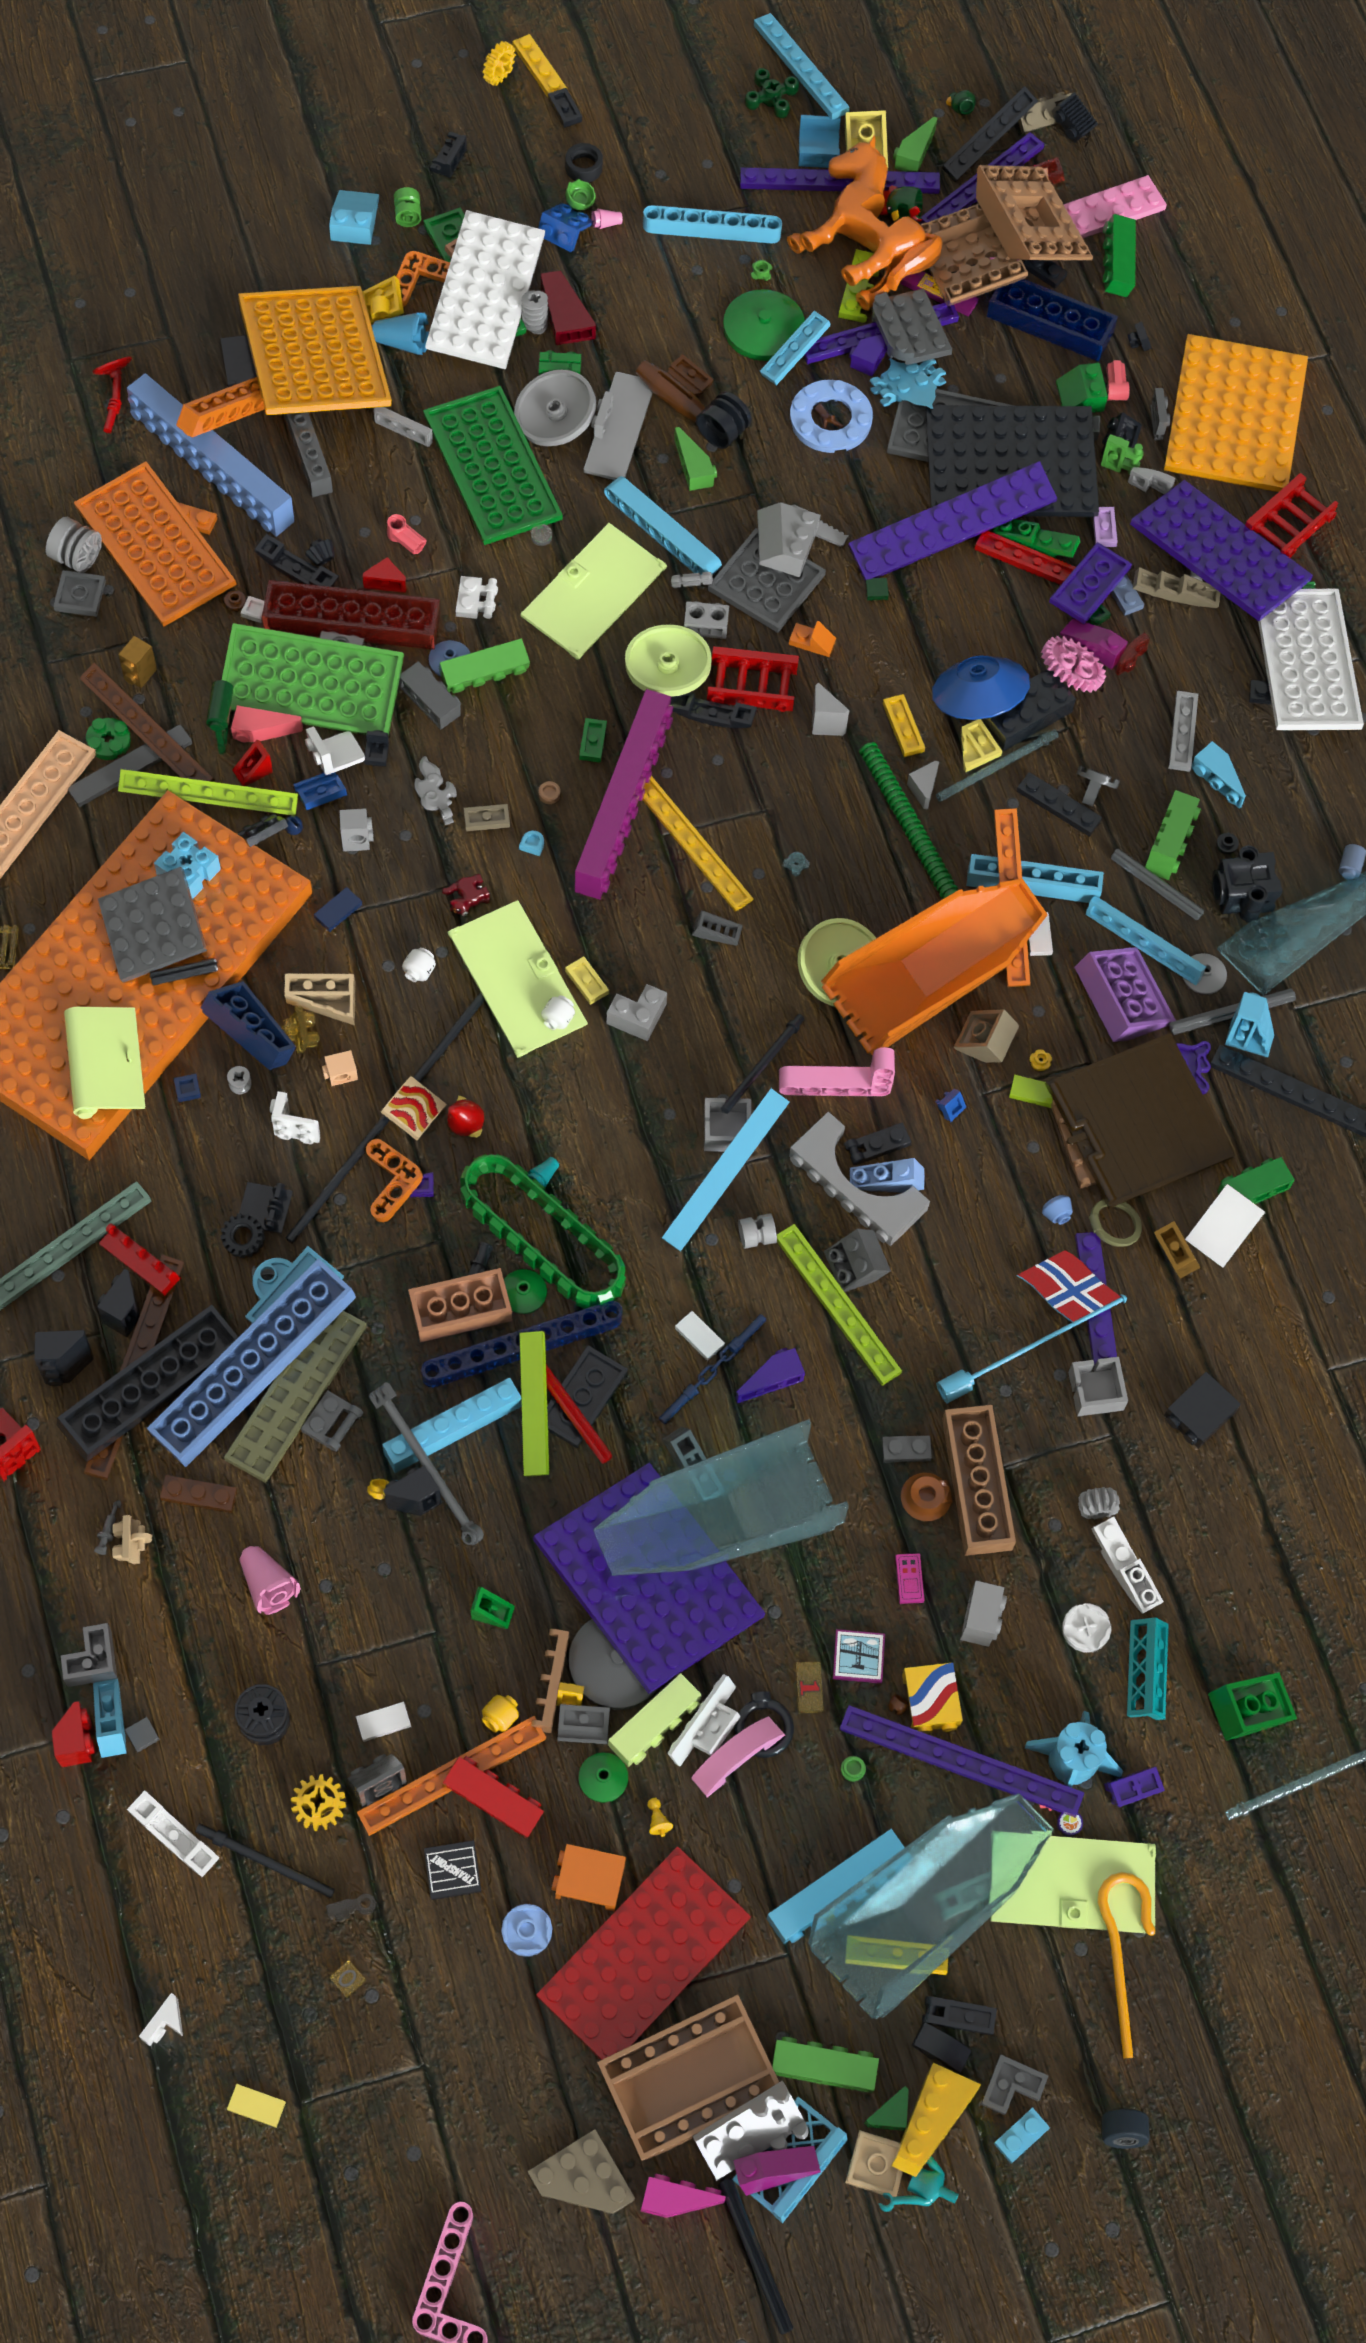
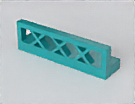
M1156 1617L1131 1620L1127 1716L1131 1718L1149 1716L1155 1720H1165L1169 1624ZM1147 1626V1634L1141 1640L1138 1637V1627ZM1144 1648L1146 1650V1658L1139 1663L1137 1661V1654ZM1143 1672L1145 1674V1682L1139 1688L1136 1684V1679ZM1142 1696L1144 1698V1709L1135 1710L1136 1701Z

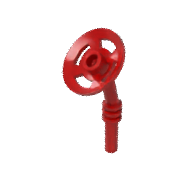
M131 356L109 362L92 371L93 374H109L110 378H113L112 398H110L108 403V415L103 428L105 433L112 432L116 415L119 414L122 404L120 400L121 370L131 362Z

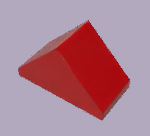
M388 557L363 572V586L366 589L406 593V577Z
M256 740L232 769L242 786H248L273 772L271 757L260 740Z

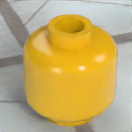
M501 1695L494 1696L482 1709V1721L485 1726L495 1733L497 1731H506L519 1717V1712L516 1708L518 1706L517 1702L509 1695L506 1697Z

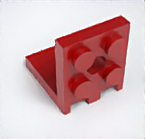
M0 1408V1436L6 1437V1442L0 1446V1478L5 1481L8 1479L7 1475L13 1474L26 1463L25 1460L33 1457L41 1448L33 1431L27 1425L21 1428L3 1408Z

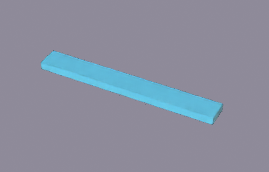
M773 1089L769 1090L665 1232L662 1239L681 1252L789 1104L787 1099Z

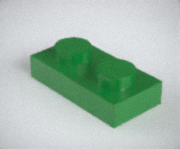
M585 718L579 760L601 763L607 721Z

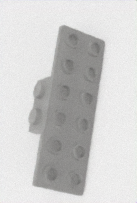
M616 372L610 391H605L603 399H599L597 411L599 412L598 415H594L591 425L594 428V439L584 466V473L616 480L619 476L625 478L653 393L640 377Z

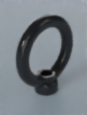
M755 1692L751 1694V1701L739 1711L741 1717L735 1724V1735L744 1730L745 1721L754 1710H774L783 1720L785 1736L766 1751L762 1748L754 1755L761 1758L773 1757L783 1752L790 1744L794 1733L793 1719L784 1705L771 1699L770 1692Z

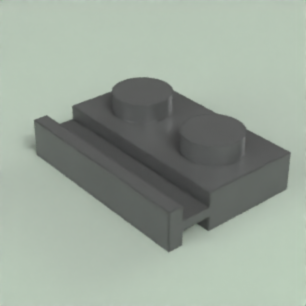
M1155 388L1152 405H1150L1154 441L1163 440L1166 427L1170 425V414L1166 412L1168 398L1164 396L1163 388Z
M560 1704L558 1741L607 1744L610 1707Z

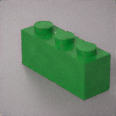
M1282 1157L1275 1160L1269 1158L1262 1162L1259 1167H1249L1236 1177L1231 1175L1224 1178L1217 1193L1219 1195L1228 1184L1252 1203L1256 1204L1290 1189L1295 1179Z

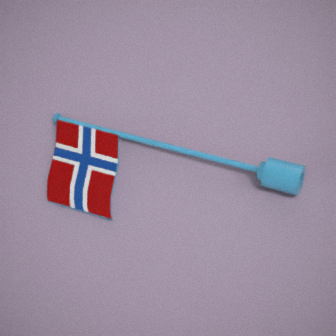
M1066 1250L1018 1274L1017 1277L1031 1285L1053 1309L1072 1323L972 1375L969 1372L965 1373L961 1369L938 1381L936 1386L942 1399L946 1403H950L973 1390L972 1385L975 1384V1378L1121 1302L1125 1303L1127 1297L1123 1294L1118 1295L1103 1284L1081 1260Z

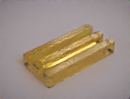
M4 925V927H0V933H3L0 968L13 969L19 932L18 925H13V927ZM8 933H12L9 961L5 963Z

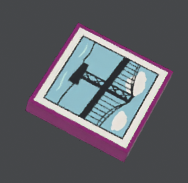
M836 1629L833 1679L882 1684L885 1634Z

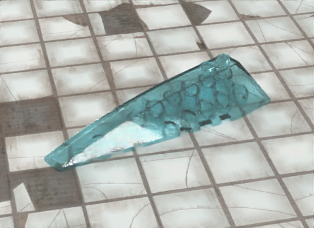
M1366 872L1360 874L1359 877L1348 879L1248 923L1220 945L1217 950L1264 996L1366 914Z

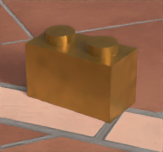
M135 636L118 654L123 678L131 685L135 684L142 688L157 670L152 646Z
M1175 1221L1154 1232L1179 1278L1200 1268Z

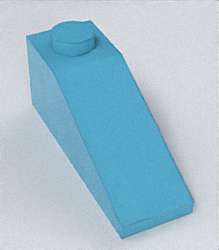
M118 1678L94 1682L96 1739L101 1758L126 1754V1737Z

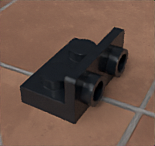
M1123 412L1117 417L1111 418L1107 425V435L1102 441L1103 448L1101 453L1104 454L1110 434L1129 441L1128 447L1134 448L1137 444L1142 424Z

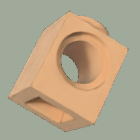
M351 1050L324 1057L326 1065L322 1066L324 1078L330 1080L331 1086L358 1080L357 1069Z

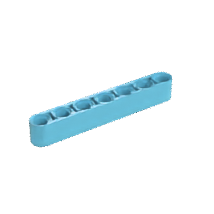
M655 205L648 206L643 211V229L648 233L760 243H777L781 238L782 220L773 215Z
M619 476L604 488L605 496L611 503L693 573H700L702 575V572H711L713 575L722 567L720 559L626 478Z

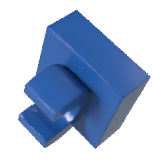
M953 1089L950 1093L945 1092V1097L941 1101L936 1100V1104L942 1110L944 1118L950 1122L966 1108L961 1092Z

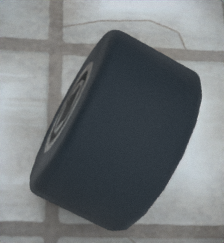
M1116 2109L1103 2114V2142L1110 2147L1122 2149L1138 2148L1148 2144L1150 2134L1147 2114L1134 2109Z

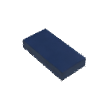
M346 887L314 914V918L330 932L362 906V901Z

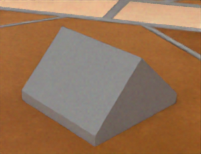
M817 683L815 685L812 707V735L843 736L846 733L849 710L820 683Z

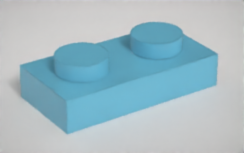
M1032 2107L993 2144L1012 2164L1050 2127Z

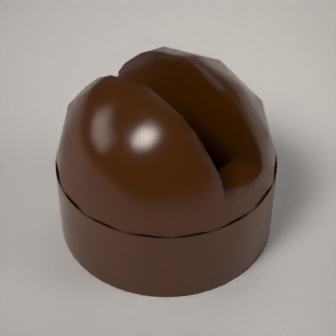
M893 1694L888 1703L890 1712L894 1709L897 1710L895 1715L904 1714L910 1706L909 1702L898 1694Z

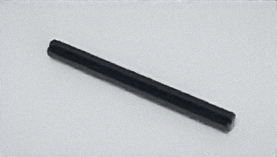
M732 2178L725 2179L720 2182L719 2186L723 2195L726 2196V2203L779 2333L781 2335L793 2330L792 2322Z

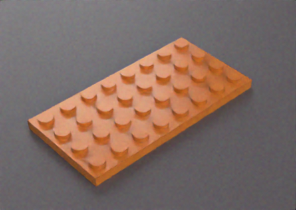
M147 461L74 502L75 508L89 527L101 534L103 546L163 627L237 585L234 577Z

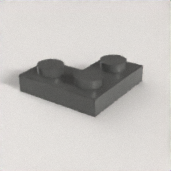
M1000 2055L981 2105L1006 2115L1014 2092L1039 2101L1048 2075Z

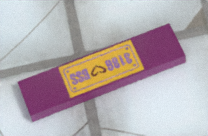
M922 271L910 274L900 281V284L914 291L924 288L929 298L941 304L945 303L932 275ZM979 298L967 299L954 304L956 311L969 317Z

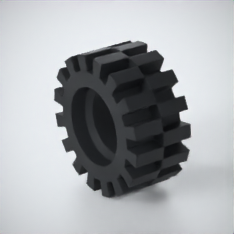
M240 1213L236 1217H229L230 1220L228 1222L225 1221L224 1228H221L222 1235L220 1237L223 1246L235 1257L245 1258V1256L252 1257L253 1253L257 1254L259 1252L258 1249L263 1247V1240H265L264 1229L261 1224L249 1214L242 1215ZM241 1227L250 1229L252 1233L250 1241L246 1244H238L234 1240L236 1230Z

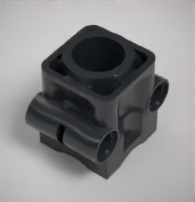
M1247 845L1241 848L1237 858L1220 860L1217 869L1213 871L1212 890L1214 900L1219 905L1221 914L1239 913L1243 921L1252 923L1258 919L1260 913L1274 911L1276 907L1275 901L1281 896L1283 891L1281 882L1275 874L1276 860L1274 852L1259 853L1255 847Z

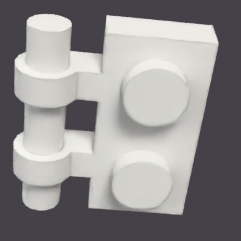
M461 576L456 617L477 619L478 612H484V618H492V612L495 611L496 606L494 598L498 592L497 580L490 578L488 584L483 586L482 578ZM480 595L486 596L484 602H480Z

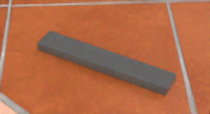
M181 725L167 731L183 749L192 744L191 738ZM144 744L74 783L68 788V793L80 808L119 786L121 769L143 772L163 761V759L147 744Z

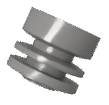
M68 516L63 517L54 525L48 536L46 555L61 564L65 563L67 567L79 573H85L93 565L99 554L102 543L101 534L87 526L82 527V524Z

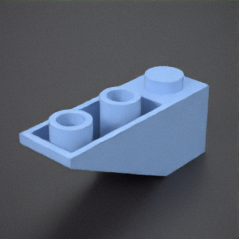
M915 1158L851 1167L850 1183L861 1191L904 1193L912 1186L917 1190H924V1167Z

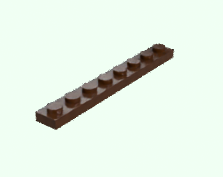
M93 663L80 677L180 777L215 781L187 751L96 663Z

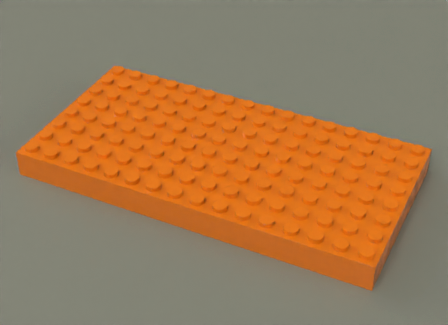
M167 790L0 982V1101L90 1161L132 1109H98L88 1119H81L74 1114L64 1011L71 1007L135 1008L145 1095L209 1018L201 1009L208 992L238 983L312 895L311 881L257 846L249 847L244 838ZM185 832L198 842L200 850L205 846L215 853L219 858L221 868L210 881L206 879L202 881L203 889L192 899L207 951L158 970L211 958L216 959L218 970L158 985L152 984L150 973L123 983L119 978L98 898L157 876L154 862L165 851L171 853L173 851L172 843Z

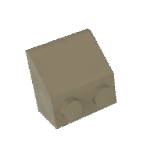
M1004 1009L971 1011L954 1048L985 1063L1002 1062L1015 1037L1019 1024Z

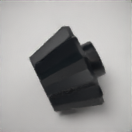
M318 539L310 544L311 547L305 553L316 566L328 563L335 556L331 539Z

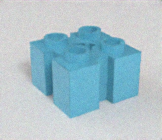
M183 832L172 843L173 851L171 853L165 851L154 862L157 876L182 867L193 899L203 889L202 881L204 879L210 881L221 868L219 858L215 853L205 846L200 850L198 842Z

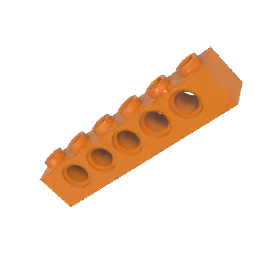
M257 377L183 404L176 426L183 430L186 435L195 437L264 410Z

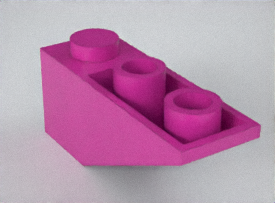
M655 2174L654 2178L649 2177L641 2212L668 2218L723 2204L726 2196H722L721 2191L718 2189L706 2187V2190L703 2191L695 2189L696 2184L681 2180L679 2185L670 2182V2177Z

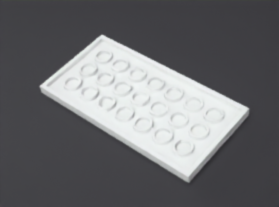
M466 210L427 338L426 349L506 369L522 315V296L529 291L544 240L545 230Z
M1300 589L1262 620L1258 621L1276 730L1362 729L1364 723L1339 589Z

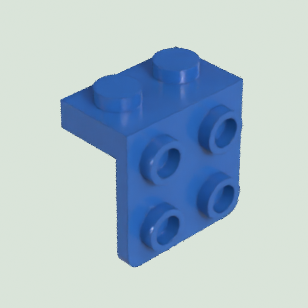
M559 204L542 213L538 229L545 230V240L572 252L575 249L579 232L592 226L594 221L587 214L572 210V207L567 204Z

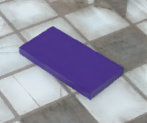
M1097 542L1051 596L1049 602L1082 624H1085L1128 573L1132 563Z

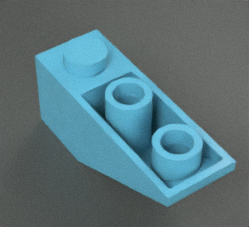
M1212 741L1195 756L1191 768L1198 776L1203 777L1209 782L1214 790H1218L1223 794L1228 802L1240 809L1246 797L1229 755Z

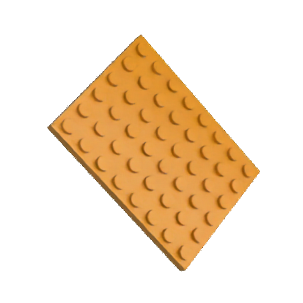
M361 286L238 294V301L266 415L391 406L392 399Z
M1187 334L1164 470L1270 491H1281L1289 483L1308 356Z

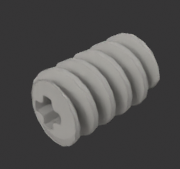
M528 291L522 296L521 300L522 321L526 329L534 334L545 332L548 326V297L543 291Z

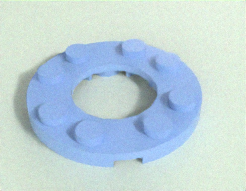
M821 380L811 383L796 394L791 404L790 420L793 432L805 445L821 452L834 453L835 450L846 449L848 451L855 448L866 439L872 426L873 411L867 397L855 386L841 380ZM821 401H840L849 408L851 420L847 426L839 430L820 428L811 417L813 407Z

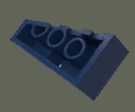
M244 981L208 992L201 1006L202 1012L267 1069L272 1070L288 1063L296 1046Z

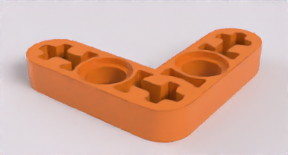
M417 251L408 252L396 276L399 279L400 288L403 289V307L407 305L419 275L444 283L450 262ZM414 259H417V262H415V263L413 264V266H412V270H410V268H411V263H410V261H413ZM431 264H436L438 269L435 272H429L427 267ZM406 275L412 277L411 282L407 284L401 282V278Z
M374 1139L366 1146L367 1155L373 1162L393 1175L394 1178L372 1203L370 1211L376 1221L387 1222L418 1187L423 1179V1174L420 1168L384 1141ZM375 1148L381 1149L385 1154L384 1158L379 1153H374L373 1150ZM399 1158L400 1164L395 1168H390V1160ZM406 1168L412 1174L415 1173L416 1176L414 1178L408 1177L404 1169ZM395 1188L403 1190L398 1198L391 1197V1192ZM388 1198L393 1205H390L389 1202L387 1203L386 1199ZM379 1208H385L386 1212L383 1214L379 1213L377 1210Z

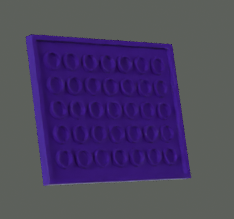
M650 1463L533 1537V1541L648 1694L762 1619L766 1614Z

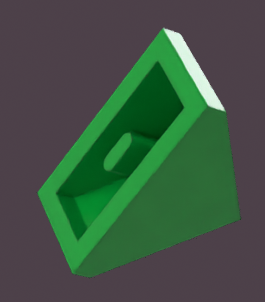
M478 1587L471 1607V1619L508 1629L515 1606L483 1587Z
M904 2086L870 2116L864 2123L866 2127L904 2131L907 2127L909 2093L907 2087Z

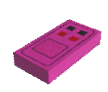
M920 1554L896 1555L899 1604L924 1603Z

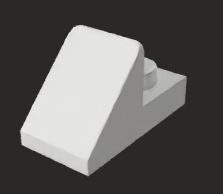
M172 1993L139 2036L149 2046L153 2042L157 2043L163 2037L166 2025L183 2036L179 2002Z

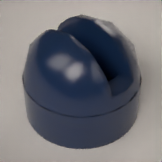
M293 815L286 819L288 827L285 830L288 834L297 835L302 831V821L298 816Z

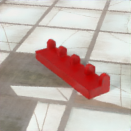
M110 1223L106 1227L108 1233L99 1242V1245L165 1296L181 1279L175 1271L151 1255L145 1248L138 1245L115 1225Z

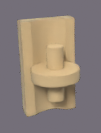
M130 1515L123 1516V1521L113 1524L114 1537L122 1538V1545H115L112 1548V1556L118 1561L140 1564V1551L145 1550V1543L152 1541V1535L145 1533V1526L140 1525L139 1520L132 1519Z

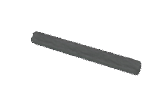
M1116 849L1113 852L1111 859L1195 920H1199L1204 913L1203 908L1122 850Z

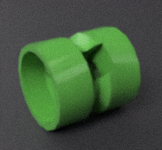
M410 187L398 189L394 194L397 224L403 227L418 225L421 221L419 192Z

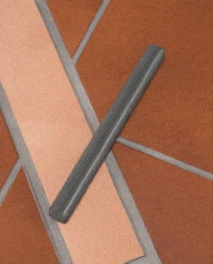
M1292 989L1262 996L1267 998L1268 1008L1296 1000L1295 992ZM1239 1003L1170 1022V1032L1176 1035L1232 1019Z

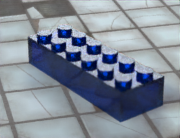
M1025 279L996 289L989 301L987 312L988 318L1096 361L1101 359L1115 331L1118 316Z

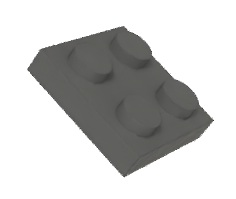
M63 570L53 605L54 611L97 617L106 583L105 576Z

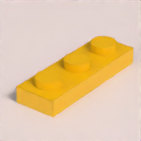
M904 694L883 699L884 709L903 756L908 757L925 752L924 743Z

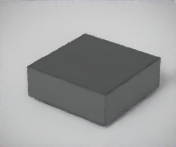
M147 1717L125 1729L137 1753L160 1740Z

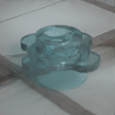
M793 852L789 855L788 859L783 861V866L789 868L794 876L800 875V872L803 869H807L810 865L809 861L800 852Z

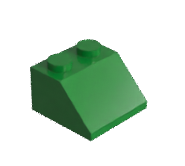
M1100 363L1078 365L1056 380L1061 406H1092V413L1104 412L1108 395Z

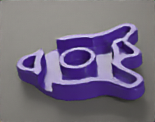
M1202 1041L1192 1046L1176 1043L1202 1094H1206L1210 1086L1201 1076V1073H1208L1211 1068L1210 1063L1206 1059V1055L1211 1050L1210 1043Z

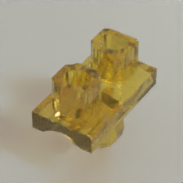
M295 1006V1013L290 1015V1019L284 1020L285 1025L281 1026V1028L290 1040L295 1042L297 1053H304L306 1048L317 1046L319 1035L317 1031L307 1032V1027H313L315 1024L314 1013L303 1012L302 1006Z

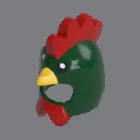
M892 185L888 191H883L885 202L880 215L888 214L892 217L893 221L907 216L917 222L922 221L920 216L923 207V195L920 188L913 186L897 188Z

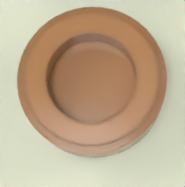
M548 781L540 785L539 798L543 803L554 804L560 799L561 790L558 784Z

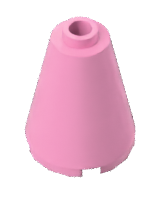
M250 1546L243 1550L240 1563L258 1613L261 1614V1611H264L266 1615H270L287 1607L290 1604L288 1600L293 1595L296 1598L299 1594L300 1584L259 1546Z

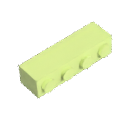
M680 1673L608 1740V1746L628 1767L632 1763L637 1765L647 1755L645 1753L646 1750L651 1746L653 1748L657 1747L664 1740L665 1737L663 1735L669 1729L674 1731L683 1722L681 1718L687 1712L691 1715L699 1708L701 1693Z

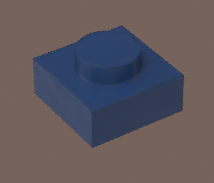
M196 1074L174 1078L178 1102L201 1098Z

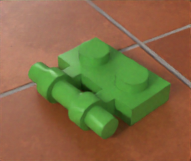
M1110 434L1101 466L1119 473L1123 468L1128 470L1130 475L1133 467H1140L1139 460L1143 457V446L1136 444L1134 448L1128 447L1129 441Z

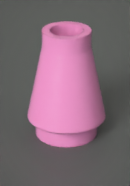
M604 209L592 211L591 220L594 221L592 226L603 229L622 224V213Z

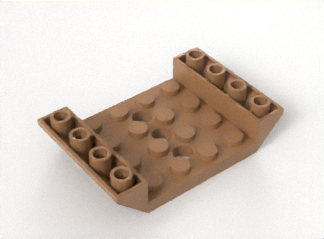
M979 203L921 224L925 233L938 235L942 239L941 255L938 261L928 270L947 307L1020 281L1028 276V271L1022 260L1017 261V259H1010Z

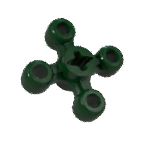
M757 69L754 75V82L758 87H762V91L759 93L753 90L747 92L745 95V106L750 110H755L763 102L768 107H774L776 117H787L790 105L787 100L781 97L784 94L789 96L797 94L799 89L798 79L790 76L784 80V83L780 84L779 81L770 79V73L767 69Z

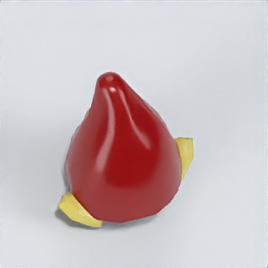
M458 1095L457 1101L448 1108V1127L456 1135L477 1138L482 1133V1125L484 1123L483 1109L477 1103Z

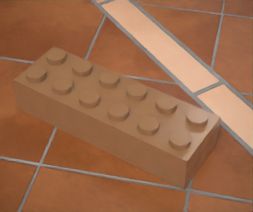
M985 1405L947 1409L944 1412L942 1422L964 1555L1012 1551L1016 1539L993 1406Z

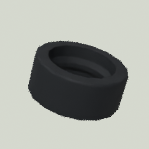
M579 143L570 147L565 156L567 175L574 181L580 179L581 181L592 182L599 178L603 169V155L601 151L589 143ZM585 157L592 159L596 164L589 168H579L572 162L578 158Z

